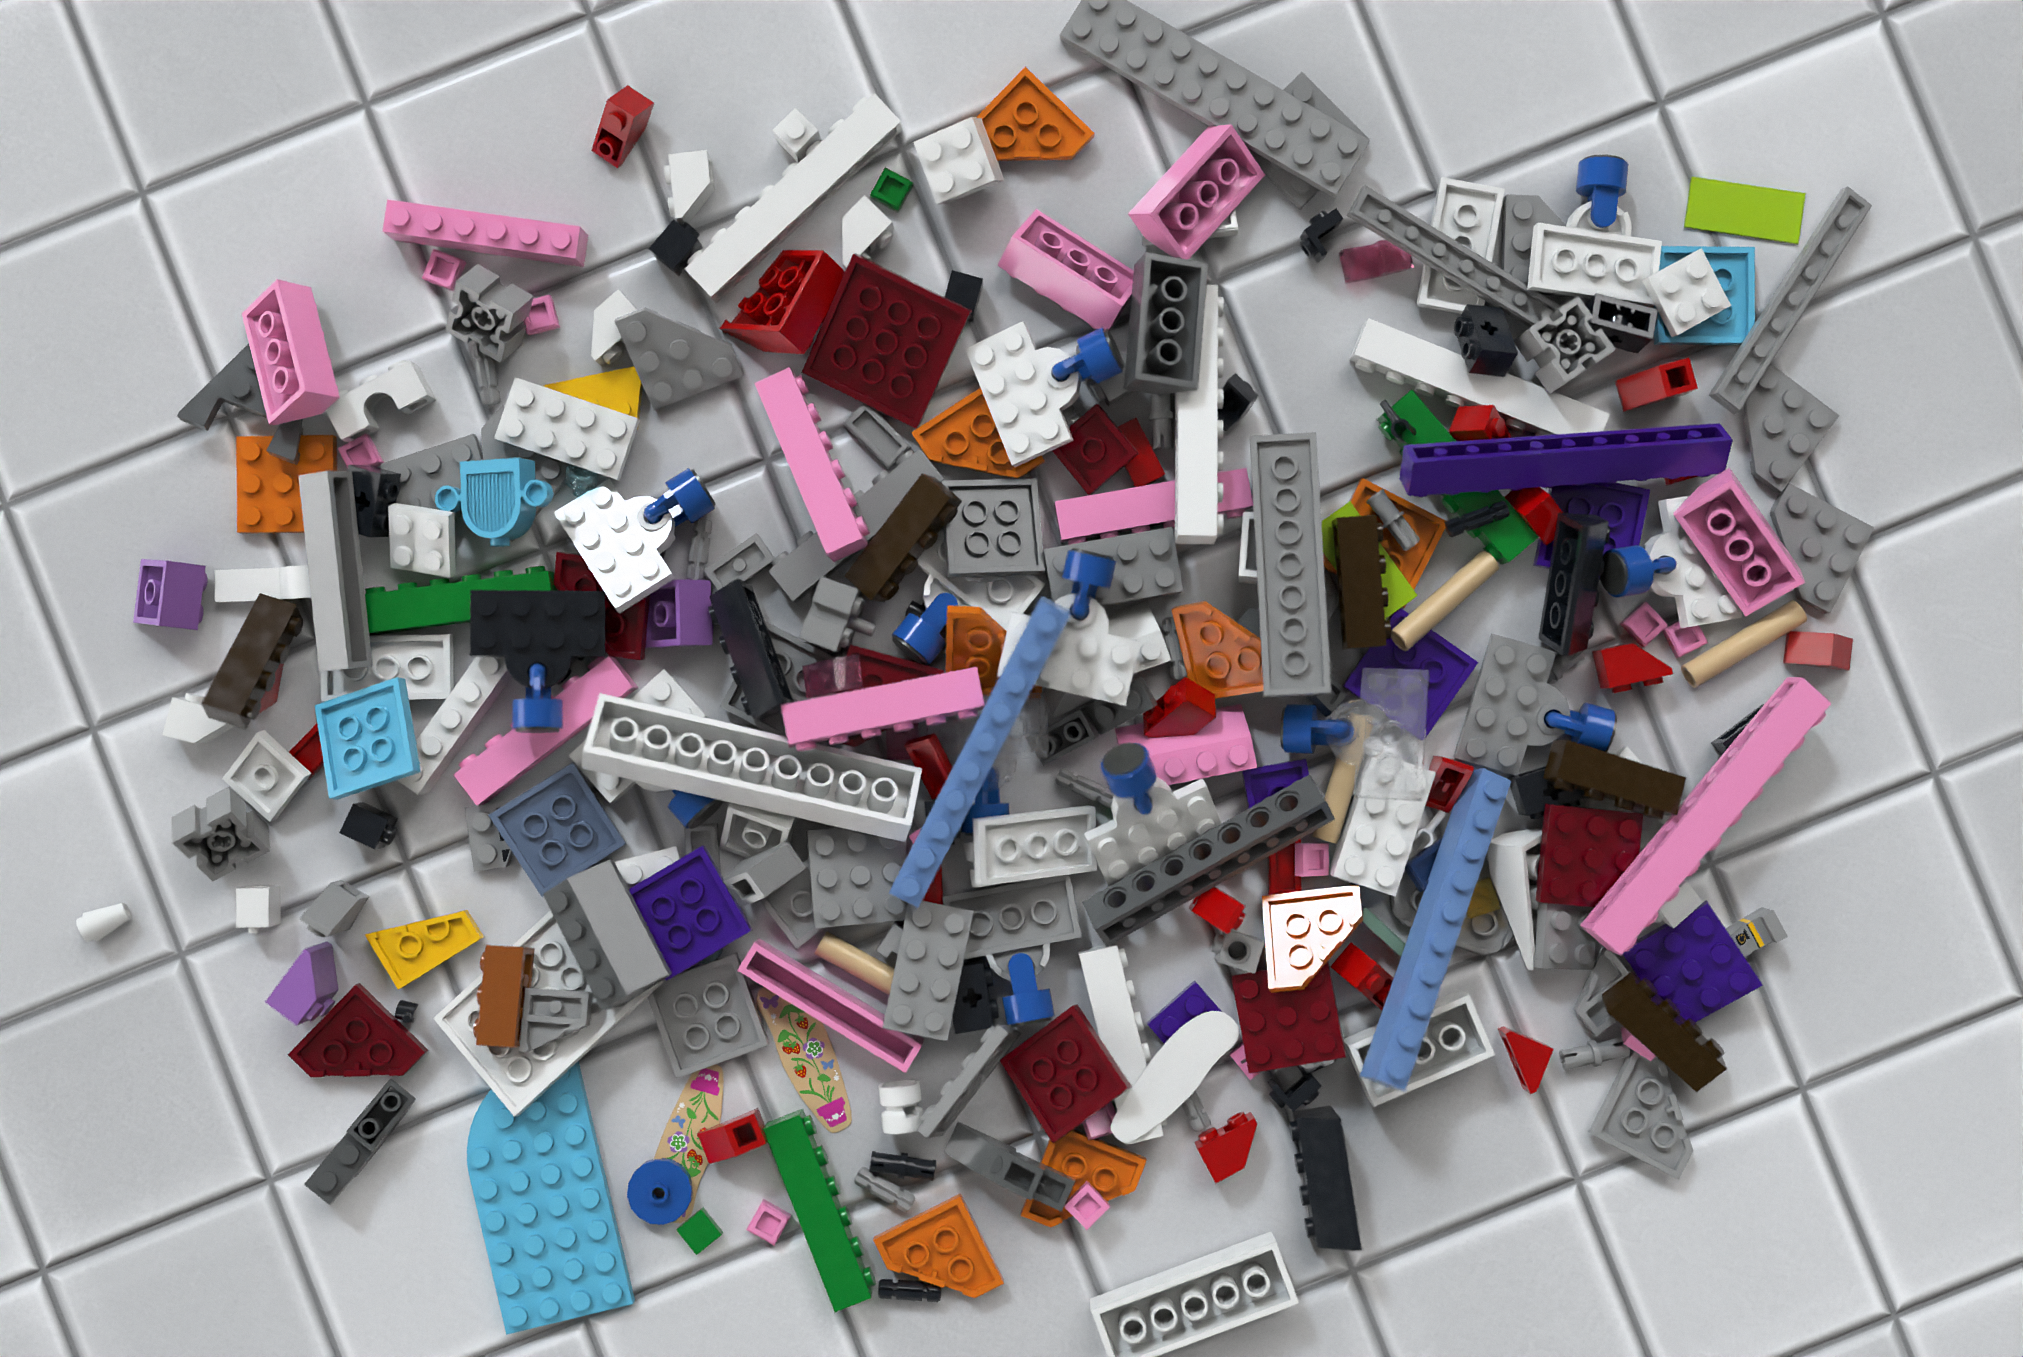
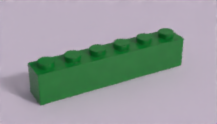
M1412 389L1391 407L1401 419H1405L1416 429L1415 436L1406 429L1402 433V439L1405 441V444L1401 443L1391 434L1392 423L1387 414L1384 412L1377 418V421L1380 423L1378 428L1381 433L1390 441L1394 439L1401 447L1399 450L1401 456L1403 455L1404 445L1456 442ZM1491 490L1487 493L1475 491L1461 492L1456 495L1441 494L1443 496L1441 502L1445 508L1452 514L1457 513L1460 518L1461 515L1486 506L1490 508V505L1494 503L1506 502L1510 513L1509 517L1499 521L1493 520L1491 524L1467 532L1474 539L1478 537L1485 546L1483 551L1490 553L1501 565L1509 563L1538 538L1499 490Z
M534 566L525 568V574L514 575L513 570L493 572L494 578L482 579L481 574L461 576L462 582L450 583L449 578L429 580L430 586L418 587L417 582L397 584L398 590L386 591L384 586L366 588L365 601L369 635L470 623V590L558 591L554 585V572L546 571L545 566Z
M802 1108L767 1122L763 1131L834 1312L870 1299L873 1293V1286L876 1285V1280L871 1267L865 1268L861 1256L864 1255L862 1243L858 1236L853 1238L849 1225H852L851 1215L846 1206L841 1207L837 1197L840 1194V1188L835 1176L830 1177L825 1165L829 1164L824 1147L822 1145L817 1146L813 1136L817 1133L811 1115L806 1116Z

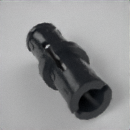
M872 1151L869 1172L898 1175V1179H904L906 1176L930 1181L934 1180L936 1160L908 1157V1153H901L900 1156Z

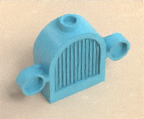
M523 458L460 462L461 489L453 486H442L435 494V503L440 510L450 512L462 510V516L468 528L480 537L490 538V546L492 547L510 546V540L524 535L533 524L536 506L545 507L553 499L551 485L545 481L536 480L535 461Z

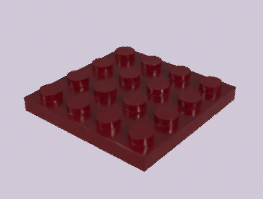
M854 253L801 373L917 429L924 418L972 310Z

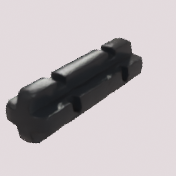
M1500 501L1490 505V508L1486 506L1463 514L1461 518H1452L1445 522V529L1449 537H1455L1463 534L1464 530L1468 532L1491 524L1493 520H1502L1510 515L1508 506L1505 501Z
M881 1279L878 1285V1297L881 1299H891L894 1296L896 1300L922 1301V1298H926L927 1302H939L942 1287L930 1283L924 1285V1281L898 1280L897 1283H893L892 1279Z

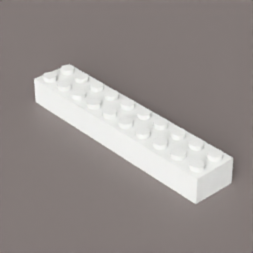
M601 693L596 704L582 758V769L905 842L911 828L922 768L820 744H816L814 749L797 752L796 747L789 748L786 736Z

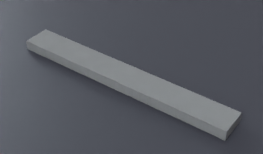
M1366 185L1360 189L1346 215L1496 308H1502L1506 314L1529 328L1562 307L1538 291L1527 290L1528 285Z
M1847 186L1841 189L1711 390L1709 396L1732 414L1740 412L1872 207L1869 202Z

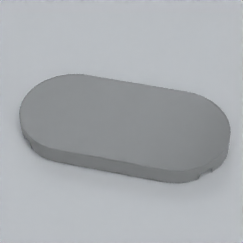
M1407 872L1402 875L1396 897L1390 895V906L1395 918L1403 926L1411 929L1424 891L1419 892ZM1476 885L1455 946L1479 955L1493 954V952L1502 950L1509 945L1514 934L1498 893Z

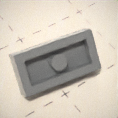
M755 533L706 568L704 572L716 589L720 590L736 579H741L744 582L748 581L768 567L775 558L759 535Z

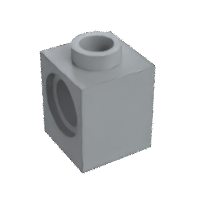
M1231 930L1229 935L1225 932H1222V935L1216 934L1212 952L1216 953L1214 958L1217 962L1255 974L1264 942L1261 939ZM1240 941L1244 944L1243 954L1237 958L1230 957L1228 954L1230 944Z

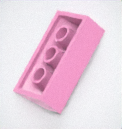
M1232 124L1208 126L1128 215L1145 239L1171 257L1189 260L1265 176V173Z
M1037 209L1013 234L997 265L1010 276L1023 281L1038 294L1053 300L1065 311L1075 314L1096 330L1101 327L1110 330L1132 297L1134 270Z
M277 279L242 313L270 425H278L320 415L340 398L312 288Z
M1730 467L1701 484L1673 513L1745 616L1805 583L1801 569Z
M1241 704L1217 708L1216 718L1195 735L1148 738L1144 736L1143 723L1115 728L1118 745L1123 743H1139L1147 748L1156 769L1157 777L1168 785L1257 768L1252 738Z

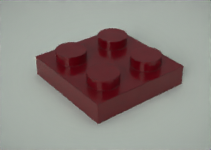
M1095 404L1069 427L1074 441L1052 450L1088 495L1096 492L1140 454L1099 404Z

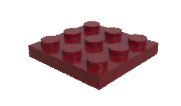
M1545 804L1535 901L1595 907L1639 855L1643 813Z
M1329 961L1302 990L1271 993L1268 987L1267 970L1256 971L1255 974L1245 973L1231 976L1248 1073L1347 1058Z
M1078 1004L1071 1006L1000 1059L1003 1067L1052 1143L1059 1141L1132 1088Z

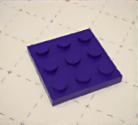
M1604 482L1587 483L1582 486L1559 485L1549 488L1548 493L1563 513L1592 514L1609 521L1610 537L1604 546L1603 555L1610 549L1640 545L1650 489L1621 483L1608 484ZM1538 539L1533 566L1550 568L1554 540L1545 546Z
M1402 608L1394 612L1388 619L1391 630L1405 619L1409 613ZM1432 629L1408 651H1403L1396 646L1391 638L1386 639L1387 646L1368 648L1342 685L1350 693L1420 742L1425 740L1478 664L1476 660Z
M705 846L697 848L629 889L672 973L665 978L666 981L753 931L734 896L723 882L724 878Z
M1707 900L1674 929L1668 924H1664L1637 939L1634 947L1628 952L1623 953L1641 980L1647 978L1655 986L1658 995L1663 1000L1669 998L1677 1006L1680 1015L1685 1020L1691 1018L1695 1023L1763 986L1761 980Z

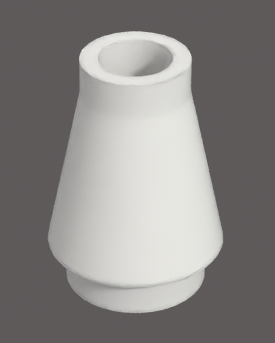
M122 902L114 906L84 912L83 917L78 918L76 923L80 934L86 942L93 940L98 942L123 923L131 920L132 915L128 906Z

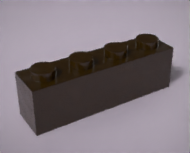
M922 473L845 574V577L871 601L885 602L890 600L898 592V584L905 575H909L915 570L919 563L918 558L924 550L931 548L938 539L937 533L944 524H948L955 518L958 512L957 507L962 500L936 477Z
M1377 515L1336 518L1332 522L1342 649L1387 646L1386 639L1391 638L1390 621L1385 620L1384 607H1388L1389 599L1387 587H1382L1381 574L1386 573L1385 556L1379 553V542H1383L1382 523H1377Z
M259 593L201 703L208 718L243 729H247L251 719H256L260 712L261 700L265 692H269L274 685L275 672L279 665L284 664L288 658L289 645L294 636L297 637L303 628V619L297 604Z
M1570 740L1552 742L1543 779L1553 781L1554 788L1573 792L1574 788L1584 791L1583 796L1597 801H1603L1604 798L1614 800L1613 806L1631 811L1634 807L1643 809L1644 816L1663 820L1664 815L1678 814L1687 778Z
M1631 971L1602 994L1607 1013L1694 1091L1698 1092L1727 1070L1722 1057L1725 1054L1722 1047L1713 1038L1707 1040L1702 1035L1700 1027L1691 1018L1685 1020L1680 1015L1677 1006L1669 998L1663 1000L1658 995L1655 986L1647 978L1641 980Z

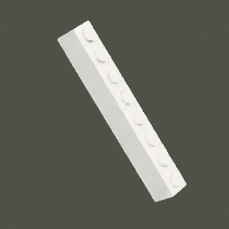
M875 93L869 98L864 97L859 100L852 109L853 113L845 121L840 119L834 123L829 130L830 134L822 142L818 140L805 152L807 156L798 164L796 162L790 164L783 171V178L774 186L770 184L765 187L758 196L759 200L751 208L746 206L740 210L735 216L736 221L727 230L725 228L720 229L712 237L711 245L704 251L698 250L689 258L687 262L689 265L685 270L715 303L726 295L903 131L901 121Z
M1206 285L1198 390L1176 393L1175 544H1214L1217 534L1223 533V515L1217 514V503H1222L1223 483H1217V471L1223 470V451H1217V440L1223 439V420H1218V409L1223 408V389H1218V378L1223 377L1224 363L1223 358H1218V347L1223 346L1224 331L1223 327H1218V316H1223L1224 299L1223 297H1218V285Z
M1369 318L1363 324L1349 358L1350 361L1356 363L1355 367L1362 371L1373 373L1375 370L1386 374L1385 379L1392 383L1403 385L1406 382L1416 386L1415 391L1430 397L1436 394L1446 398L1445 403L1456 408L1459 406L1494 405L1501 418L1506 422L1507 428L1517 432L1527 430L1536 434L1535 436L1604 431L1610 415L1607 412L1559 393L1552 392L1549 394L1544 387L1508 373L1505 377L1469 373L1462 355Z

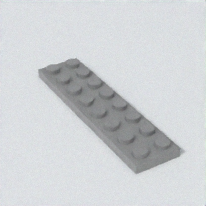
M1316 432L1250 436L1263 696L1283 697L1331 694Z

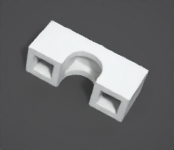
M401 360L390 365L388 372L380 376L372 375L363 379L359 383L360 386L352 391L344 390L338 392L340 398L326 412L340 439L349 443L364 434L370 435L380 430L374 419V409L382 399L392 398L398 410L406 414H410L435 401L436 398L420 367L410 360L407 362L406 360Z

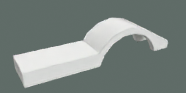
M308 565L280 568L214 570L215 602L218 603L255 602L259 593L284 601L311 598Z

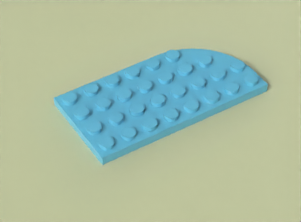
M579 1061L521 1115L516 1117L513 1116L491 1089L481 1102L470 1127L467 1144V1165L506 1335L633 1304L635 1301Z

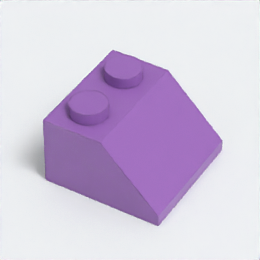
M141 559L133 623L198 630V624L202 621L204 614L201 600L202 592L206 589L208 581L207 574L205 573L206 566L166 560Z
M672 580L650 594L645 648L713 645L712 635L714 628L708 609L712 603L709 597L712 595L711 580Z
M326 941L305 948L265 1001V1003L296 1026L306 1021L312 1022L318 1016L324 1017L335 1004L332 998L339 989L332 944Z

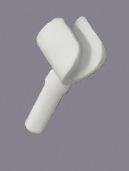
M1439 810L1425 828L1416 832L1414 841L1419 838L1421 842L1417 852L1433 844L1432 833L1446 816L1443 811Z

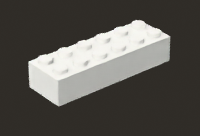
M1271 1231L1089 1299L1091 1312L1108 1357H1157L1299 1304L1277 1242Z

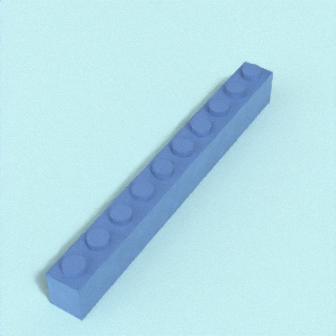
M1041 596L889 891L890 894L917 908L919 907L1071 614V610Z
M1480 768L1474 770L1453 806L1428 878L1427 888L1421 898L1360 1074L1361 1077L1387 1088L1406 1090L1511 784V780L1487 769Z

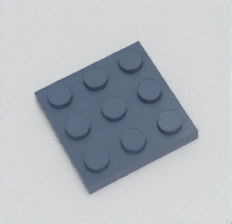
M574 762L488 815L541 897H543L545 892L566 878L586 870L626 844Z

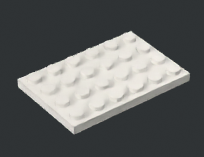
M551 910L512 945L514 947L535 948L531 988L592 992ZM483 973L433 1019L513 1116L516 1117L521 1115L664 981H660L623 1006L601 1011L593 995L590 1026L529 1052H519V1047L476 1045L473 1028L475 1020L479 1018L480 1005L477 1003V990L482 985Z

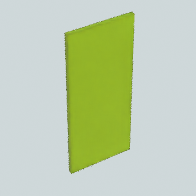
M1692 176L1684 228L1799 244L1806 193Z
M1350 501L1321 521L1323 553L1335 570L1336 560L1332 521L1340 517L1360 516ZM1379 542V553L1385 556L1386 573L1381 574L1382 587H1387L1388 607H1384V617L1386 619L1418 595Z

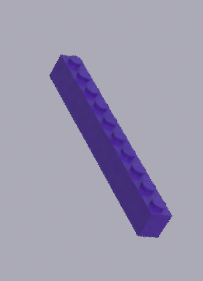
M1720 423L1404 445L1399 479L1408 496L1425 497L1433 494L1456 495L1461 492L1475 491L1487 493L1491 490H1521L1531 487L1552 488L1559 485L1582 486L1587 483L1601 482L1612 484L1617 481H1647L1648 479L1656 478L1677 479L1684 476L1707 477L1712 474H1720L1726 470L1733 439Z

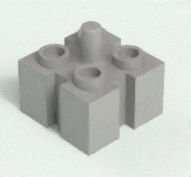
M477 264L456 280L452 301L458 305L449 311L445 331L467 344L471 340L476 341L480 344L479 351L502 363L522 345L526 325L522 321L529 316L534 296L512 283L507 287L503 286L500 282V276Z
M1579 296L1514 339L1516 347L1525 360L1529 362L1534 358L1541 368L1535 374L1549 394L1616 350L1601 328L1596 332L1593 331L1588 323L1593 316Z
M821 576L799 638L842 653L843 648L849 649L855 631L873 636L876 625L860 619L866 603L862 598L863 593L856 588Z
M230 786L206 799V807L201 809L193 805L172 817V843L188 859L196 855L197 867L212 881L236 870L235 862L243 859L249 863L270 851L268 825L253 810L249 813L246 812L244 800Z

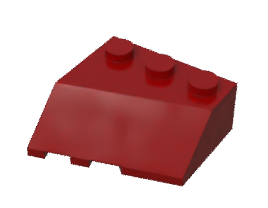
M782 250L758 280L759 289L749 298L744 297L737 305L741 311L731 323L725 320L719 329L763 352L805 354L806 350L811 346L819 326L826 317L845 271L824 250Z

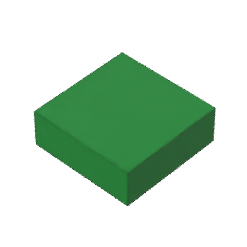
M885 167L870 194V198L899 213L914 184L912 181Z
M704 1207L676 1229L696 1255L723 1233Z

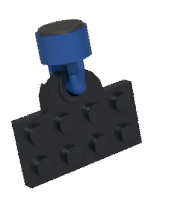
M470 590V657H504L506 668L513 679L526 687V699L512 700V729H516V732L555 733L563 729V700L551 699V687L564 679L570 670L572 657H605V591Z

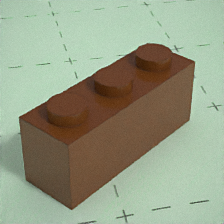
M485 946V952L482 953L480 958V969L483 971L482 985L477 990V1003L480 1005L479 1018L475 1020L473 1028L476 1045L519 1047L525 988H531L535 948Z

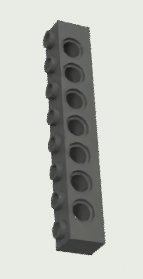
M1309 774L1276 794L1265 798L1251 808L1236 814L1233 818L1217 827L1208 830L1194 840L1179 846L1176 850L1160 859L1152 861L1144 868L1122 878L1119 882L1103 891L1095 893L1092 897L1082 902L1094 930L1104 944L1109 946L1335 820V817Z

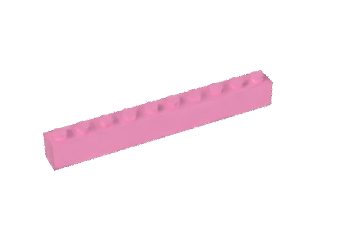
M1787 677L1681 803L1678 814L1671 815L1580 926L1610 952L1622 955L1624 952L1631 950L1637 942V936L1644 927L1650 926L1657 919L1658 911L1664 903L1671 901L1678 894L1679 885L1684 879L1693 875L1699 869L1701 864L1699 861L1704 855L1719 845L1721 842L1720 836L1724 831L1740 820L1742 817L1741 811L1745 806L1758 798L1763 791L1762 786L1765 782L1783 768V761L1790 752L1797 750L1804 743V736L1810 728L1818 725L1826 715L1825 710L1830 706L1831 702L1803 677Z

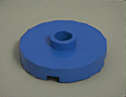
M662 1158L646 1161L635 1170L628 1183L627 1197L631 1209L640 1219L650 1224L664 1225L676 1221L685 1213L692 1200L693 1187L690 1174L680 1163L672 1159ZM658 1187L662 1188L665 1192V1196L657 1197L654 1193V1189Z

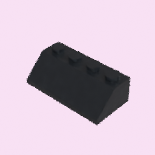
M1558 513L1538 639L1562 656H1569L1586 650L1588 641L1592 638L1594 632L1592 617L1594 608L1599 602L1597 588L1599 576L1604 571V546L1610 537L1609 521L1597 515Z
M741 579L733 580L709 596L712 606H709L708 609L714 624H719L723 636L719 637L722 649L726 655H731L734 666L730 667L732 677L736 685L741 684L745 694L741 698L743 708L748 716L752 715L753 719L760 721L781 713V705L794 703L753 587Z
M1331 1105L1292 1112L1294 1121L1289 1122V1130L1292 1141H1297L1299 1153L1294 1154V1162L1297 1174L1302 1173L1304 1185L1299 1186L1302 1206H1308L1309 1218H1304L1307 1237L1313 1238L1318 1248L1349 1251L1362 1250L1341 1118Z

